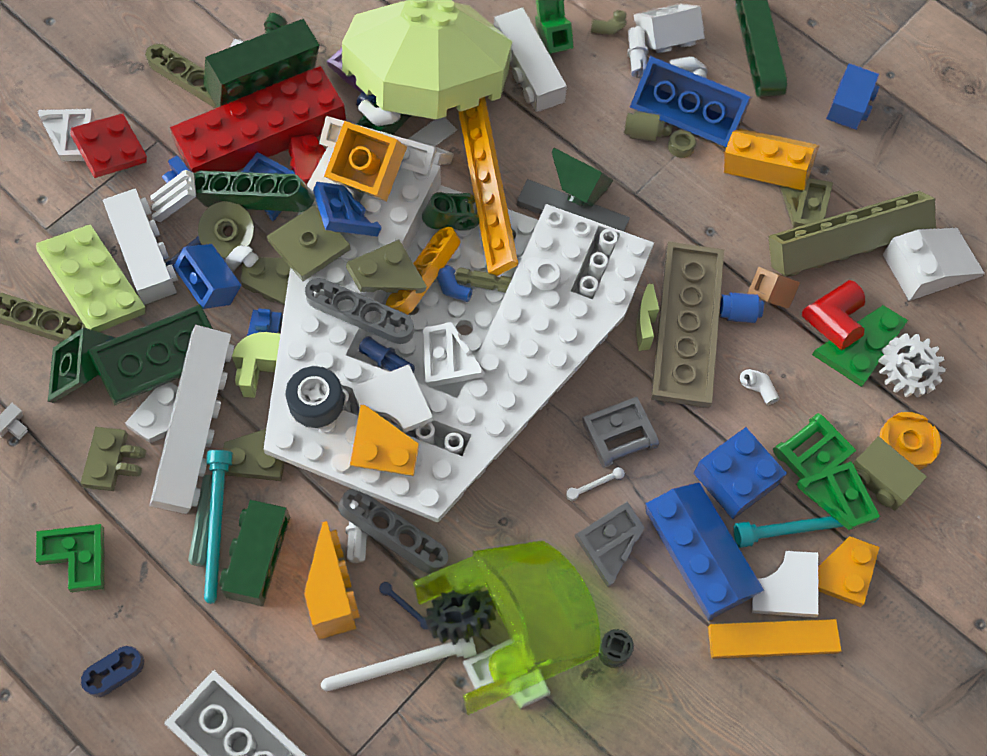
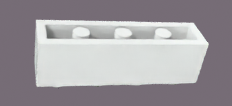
M520 8L495 16L494 26L512 41L510 65L516 83H520L523 88L526 102L532 104L535 112L564 103L567 85L525 10Z
M135 188L103 199L134 285L143 304L146 305L176 294L177 291L173 282L178 281L172 264L168 266L165 264L164 259L169 258L164 243H157L155 238L160 236V232L155 220H148L147 215L152 212L146 197L140 199Z

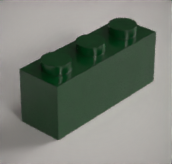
M250 499L247 509L243 508L239 517V527L241 529L238 539L233 538L229 549L231 561L228 569H223L219 581V586L222 587L221 591L226 598L264 606L290 520L287 507Z

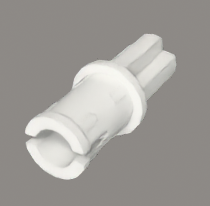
M636 26L629 30L630 48L627 53L631 58V75L636 78V71H638V78H642L647 65L646 56L648 55V48L645 46L644 30L640 26Z
M356 501L350 503V507L353 509L358 506ZM367 509L363 517L366 518L368 516L369 509ZM349 522V526L345 528V532L348 534L346 558L352 563H361L365 561L367 536L369 534Z

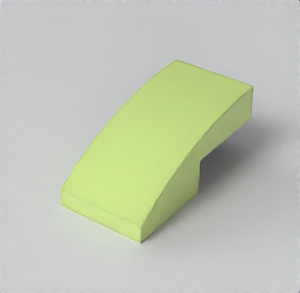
M647 284L638 312L636 335L639 351L649 350L654 339L651 323L656 321L659 306L653 284Z

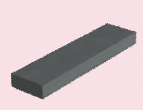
M527 179L517 199L516 206L540 215L547 204L625 232L630 220L628 216L596 204L591 206L584 203L583 207L567 200L569 194Z

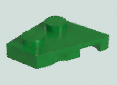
M852 461L800 479L796 483L798 489L848 530L876 521L880 517Z

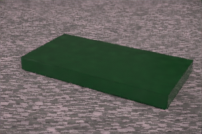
M200 304L88 349V354L114 405L181 378L194 326L198 325L213 329Z

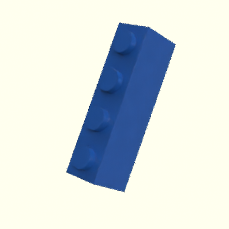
M650 56L630 108L640 112L659 114V120L727 147L732 132L739 128L752 96Z
M700 482L671 489L646 503L647 516L708 621L764 591Z

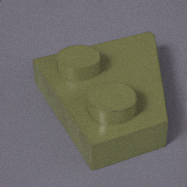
M808 178L805 190L780 186L793 228L825 219L833 182Z
M399 239L350 260L346 264V268L360 292L382 290L398 293L399 290H416V293H423L427 288Z
M258 257V260L251 267H246L243 263L242 287L253 293L261 294L263 298L273 303L277 301L285 305L290 266L283 258Z

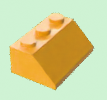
M739 128L732 132L724 153V173L805 190L819 145Z

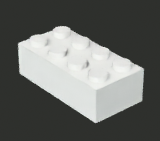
M214 670L164 722L198 756H306Z

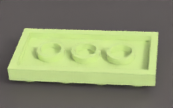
M91 224L36 243L37 252L87 329L101 332L145 314V305Z

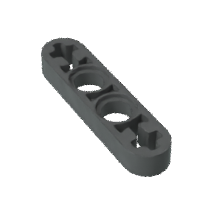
M315 278L309 281L305 287L308 304L317 310L396 344H405L413 338V320L405 313L326 279ZM323 289L325 296L320 294L315 298L313 292L319 293ZM348 299L354 302V307L349 311H342L337 307L339 302ZM370 311H377L382 315L381 319L375 323L366 321L364 317ZM388 317L390 318V324L387 323ZM401 324H404L406 331L401 330L399 333H396L395 327H400Z
M350 489L342 496L338 504V510L346 520L423 572L436 574L447 563L448 552L442 544L370 495ZM353 501L358 503L355 509L349 506ZM367 509H369L370 513L366 518L363 517ZM375 516L383 517L387 521L388 527L385 529L376 527L372 518ZM399 535H409L413 539L414 545L411 547L404 546L399 540ZM420 545L424 546L419 554L416 553ZM431 553L437 556L434 563L428 560Z

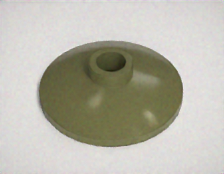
M228 201L213 204L202 214L199 220L198 236L201 244H213L222 258H226L237 246L249 247L254 238L255 228L253 219L249 212L239 204ZM231 226L233 228V234L231 236H226L225 230L227 227Z

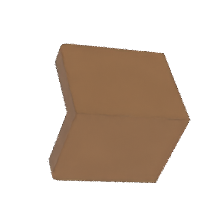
M758 267L748 293L756 294L766 302L789 308L800 282Z

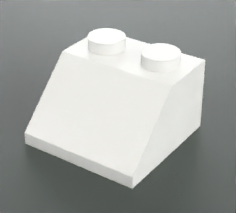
M678 4L634 15L637 26L644 30L646 47L655 49L657 53L671 51L672 46L678 44L681 47L696 45V40L705 38L701 6Z

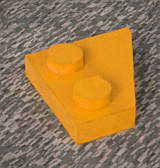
M361 404L350 465L414 476L419 444L372 409Z
M849 536L818 566V591L862 607L866 600L880 547Z

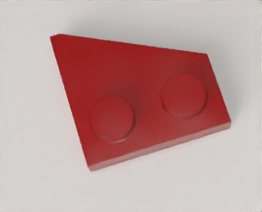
M314 134L292 137L288 144L289 155L292 158L290 162L291 169L295 171V175H298L306 185L326 151L319 144V140Z

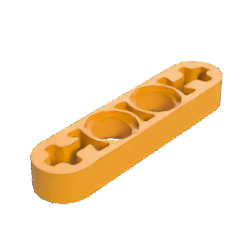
M444 227L437 231L413 263L427 286L425 292L416 293V290H399L398 293L390 294L386 300V306L407 315L414 310L437 278L439 270L444 268L461 243L460 238L452 227Z

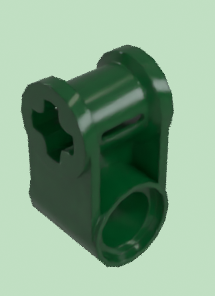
M436 192L432 195L422 213L424 224L431 229L452 227L453 229L467 231L477 227L480 221L473 207L475 204L474 196L470 193Z

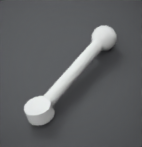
M618 467L613 470V473L578 489L569 488L566 494L567 499L575 501L580 494L615 478L622 479L625 472L622 468Z

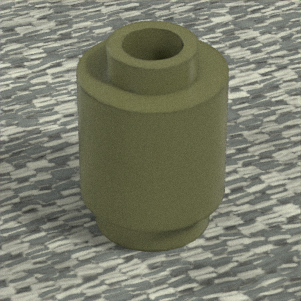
M634 111V113L627 112L624 134L630 135V138L655 142L656 136L662 137L664 121L659 120V114Z

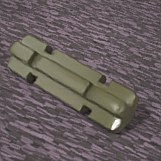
M458 268L455 276L458 284L467 285L470 283L473 287L494 290L495 288L499 292L506 293L512 280L511 277L502 275L497 277L482 271L474 270L470 272V269Z

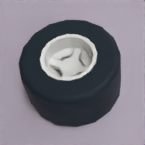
M309 366L300 369L292 375L285 391L290 414L298 423L306 427L320 428L328 426L343 411L345 399L341 382L333 371L325 367Z

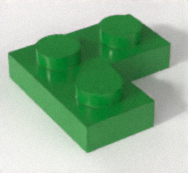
M101 524L36 531V563L48 565L68 562V590L71 593L104 589V527Z

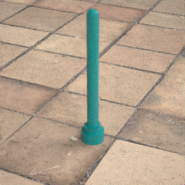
M225 450L207 451V465L210 466L209 471L212 472L204 600L209 604L217 600L225 472H228L229 466H232L233 453Z
M832 516L764 526L741 522L734 524L733 534L737 546L744 548L753 546L754 543L762 538L844 526Z

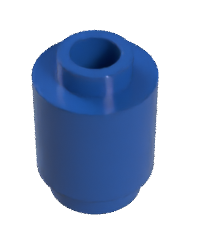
M730 292L729 295H722L720 318H726L727 321L756 323L757 318H762L764 302L759 301V296L756 294Z

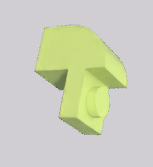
M254 333L242 339L235 347L232 354L237 369L235 382L236 386L240 387L243 397L255 398L260 371L275 372L280 333Z

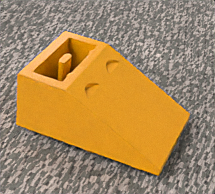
M327 521L322 522L304 592L312 626L319 640L357 629L354 619L360 618L353 590L346 591L352 585L345 560H338L343 558L344 555L337 530L330 531Z

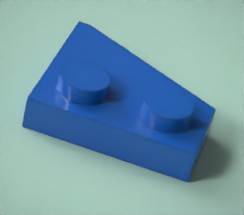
M316 182L313 192L325 230L378 237L382 229L381 225L378 222L371 223L364 216L366 209L353 198L344 185Z

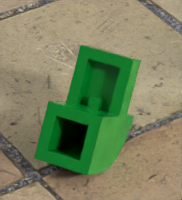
M536 0V27L538 35L548 53L573 49L572 23L565 17L564 0Z

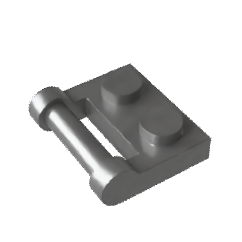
M638 397L584 416L582 419V423L603 468L613 465L615 460L648 448L652 450L659 447L658 437ZM641 430L643 437L610 450H608L605 444Z

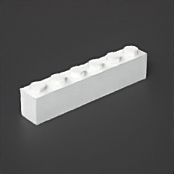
M198 325L194 326L149 505L151 507L187 514L191 506L196 507L198 504L201 489L196 488L198 476L203 477L205 474L207 459L203 458L205 447L210 448L213 440L214 430L209 429L212 418L217 419L221 401L216 400L218 389H224L228 374L223 372L225 362H230L234 345L229 344L231 337L229 333Z

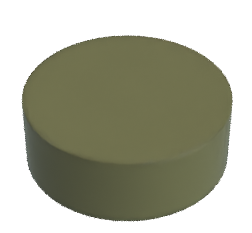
M675 131L669 138L668 150L678 158H686L694 152L696 139L688 131Z

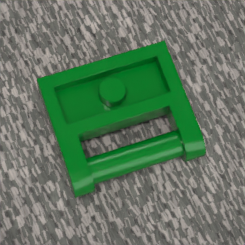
M819 413L811 417L809 424L785 443L780 442L773 448L775 456L780 461L785 462L800 479L837 467L856 451L835 427ZM818 432L824 436L800 457L793 452L815 433Z

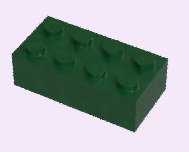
M304 18L206 56L204 86L218 108L314 69L320 44Z

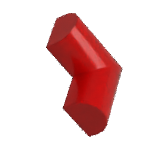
M848 280L805 307L802 311V317L838 348L843 350L864 336V328L849 315L865 305V294L856 282Z

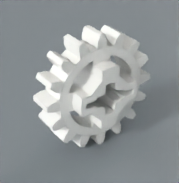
M906 333L899 339L895 337L889 342V345L882 349L884 356L878 362L885 365V367L879 372L880 374L888 375L889 378L886 379L885 384L893 383L895 385L893 390L895 393L903 389L905 397H909L914 393L916 398L925 393H930L936 389V385L942 382L940 375L945 372V368L939 366V363L944 361V357L936 356L935 353L939 348L937 346L931 349L929 347L930 339L927 338L921 342L919 334H915L910 338ZM906 349L904 353L897 354L899 350ZM927 376L925 381L918 382L920 378Z

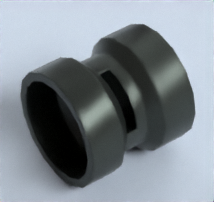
M620 629L607 632L598 646V656L601 662L610 668L622 667L628 661L634 649L631 636Z

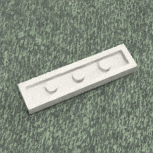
M326 116L319 144L334 148L344 121ZM367 128L395 138L407 147L400 168L430 175L437 150L436 147Z

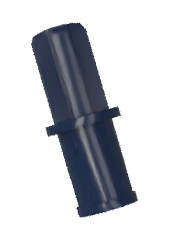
M366 336L361 341L358 348L359 352L378 363L379 368L393 371L410 365L414 373L415 366L397 355L394 348L383 346L371 336Z

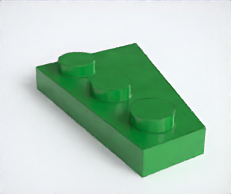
M882 305L857 322L864 328L863 337L843 350L829 340L815 349L812 355L862 387L878 365L879 359L884 356L882 349L898 336L908 320Z

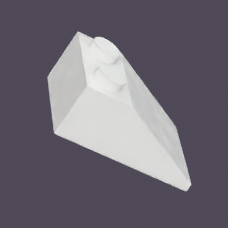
M958 228L918 229L894 237L883 253L886 262L909 301L976 279L985 274Z

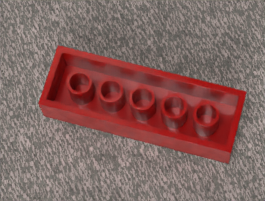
M319 66L171 126L170 130L176 147L192 173L197 171L235 172L245 168L257 152L269 158L288 150V144L292 137L314 134L315 137L321 136L326 116L346 121L344 103L322 66Z

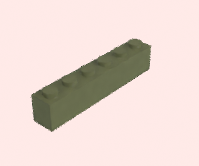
M916 191L769 235L771 267L784 276H794L802 270L820 268L825 263L835 260H846L851 255L861 252H872L877 247L889 245L894 237L918 229H936L935 198L921 191Z

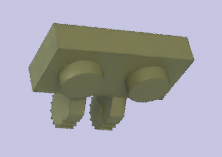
M95 427L80 484L83 488L114 491L118 475L137 477L141 475L142 468L138 465L121 463L122 458H145L146 450L139 446L126 445L128 438L126 430Z

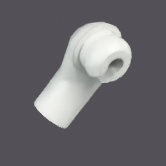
M237 246L224 261L233 272L242 262L246 267L253 266L258 260V255L252 252L253 249L251 247Z
M744 370L741 373L740 381L742 385L748 389L760 392L766 405L774 404L780 399L767 374L755 370Z

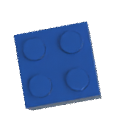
M747 427L702 458L693 472L732 520L775 489L787 474Z

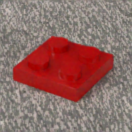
M123 113L70 128V135L94 178L147 162V155Z

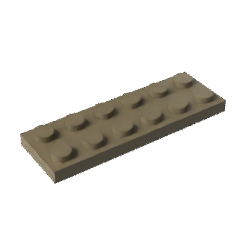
M668 242L651 400L706 408L711 407L724 249Z

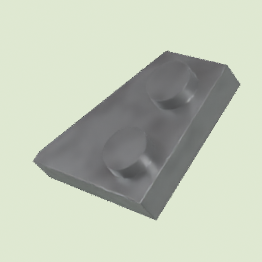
M627 501L574 536L608 587L615 582L618 572L623 563L626 562L633 545L639 539L645 527Z

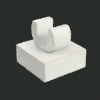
M13 403L0 414V437L2 438L9 431L20 440L28 432V428L19 422L23 413Z

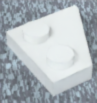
M92 109L38 110V115L61 160L85 161L70 135V128L93 122L94 113Z
M452 322L423 328L425 383L429 387L485 377V372Z
M169 382L155 388L125 422L127 428L150 444L164 438L168 431L178 387Z

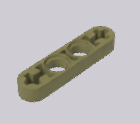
M154 44L148 47L145 56L152 70L210 106L217 108L204 85L199 87L192 85L195 80L204 79L205 70L165 45ZM178 66H183L186 68L185 71L180 74H175L172 72V70Z
M0 292V306L3 303L6 309L10 310L9 314L7 310L0 308L1 324L57 342H62L73 335L70 330L77 332L83 327L86 328L80 317ZM25 310L33 311V315L29 320L24 322L18 320L21 312ZM58 319L60 321L57 328L53 330L45 329V324L48 320Z

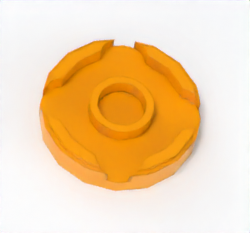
M900 412L887 420L881 428L879 435L882 440L918 470L929 466L936 459L942 444L939 431L935 425L932 426L927 422L929 419L914 412Z

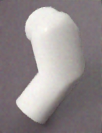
M695 57L670 60L672 65L707 78L708 71L706 66Z
M369 100L362 101L358 107V110L376 126L392 124L400 119V113L385 111L380 107L376 108Z

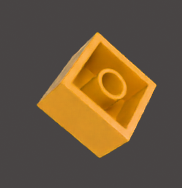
M344 121L324 177L337 184L387 202L407 147L395 138Z

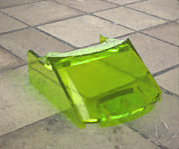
M543 540L472 551L473 556L413 582L418 604L439 597L442 592L448 593L452 589L459 594H469L487 587L513 642L498 649L490 657L488 667L493 682L463 695L464 709L467 715L599 655V619L589 589L570 561Z

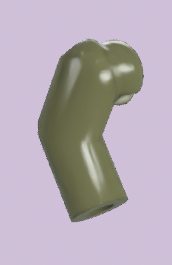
M622 10L614 11L613 18L609 21L593 19L591 32L606 35L617 33L627 24L626 12Z

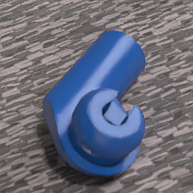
M446 265L444 268H441L436 279L443 294L469 302L473 289L457 284L454 274L456 271L452 266Z

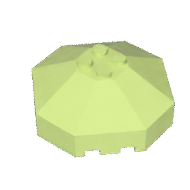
M406 0L355 15L342 42V71L347 76L354 75L356 77V85L366 95L374 94L377 97V105L382 110L440 119L446 117L447 109L457 106V109L461 112L478 106L479 98L488 95L491 101L501 98L510 66L512 41L469 5L455 3L452 0Z

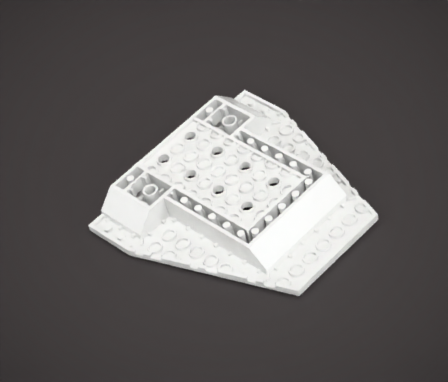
M327 147L307 186L312 191L317 181L337 184L324 177L334 148ZM433 164L429 176L399 168L387 202L346 187L353 198L366 209L364 216L371 223L378 222L381 225L382 229L378 237L340 232L350 244L351 250L303 282L290 268L264 452L267 455L439 522L464 495L467 488L486 471L488 465L494 459L496 460L527 426L530 419L548 403L551 396L556 391L558 392L582 366L594 349L603 343L615 326L617 327L624 320L654 242L547 204L539 220L508 209L512 234L515 237L514 244L518 265L497 276L500 277L502 275L512 278L506 293L499 292L495 288L494 290L473 287L470 283L467 285L459 284L473 289L470 301L465 302L444 295L437 279H435L416 305L419 311L415 315H408L413 320L414 335L405 344L393 343L310 306L306 299L305 287L309 281L315 278L326 279L386 305V300L391 292L382 290L360 292L349 274L346 264L350 260L398 239L414 263L433 235L440 230L429 228L422 220V213L432 195L436 192L462 193L442 186L441 166ZM315 199V202L313 203L312 206L316 205V206L318 207L317 202H316V199ZM475 203V204L473 205V207H474L475 214L478 215V214H477V209H476V203ZM480 225L467 231L454 229L461 243L446 265L452 266L455 271L458 268L470 269V272L476 270L488 273ZM549 259L555 261L561 268L560 283L552 290H541L531 280L532 268L540 260ZM323 289L319 293L313 292L315 298L320 294L325 296ZM345 299L340 301L337 307L342 311H349L354 307V302ZM370 311L364 318L370 323H375L381 319L382 315L377 311ZM388 317L387 323L390 324V318ZM450 322L453 323L456 329L461 325L470 326L473 331L468 335L461 336L485 372V377L429 387L425 383L423 328ZM401 324L400 327H395V332L406 331L405 325ZM366 336H371L387 348H394L397 355L415 366L413 374L433 415V422L405 432L407 436L419 444L414 476L350 465L360 411L351 387L391 372L386 368H379L378 363L359 352V345ZM309 366L325 367L333 371L341 382L345 399L343 411L339 417L328 426L320 428L306 427L298 423L290 414L285 396L286 386L292 375L300 369ZM383 417L385 420H387L389 423H391L404 433V431L401 429L398 423L394 422L388 417Z

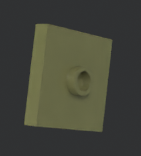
M316 205L310 207L267 236L268 242L302 282L351 250L350 244L340 232L325 230L320 211Z

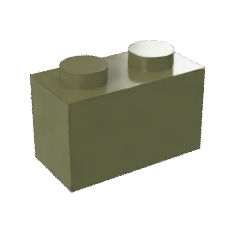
M879 436L853 463L864 486L876 495L881 504L890 507L894 511L927 478L926 475Z

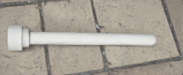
M470 637V642L468 643L463 638L459 639L456 645L449 642L328 677L322 681L321 687L324 691H331L455 654L457 657L464 656V659L476 656L473 638Z

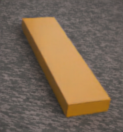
M836 619L709 624L708 626L711 659L838 654L841 652Z

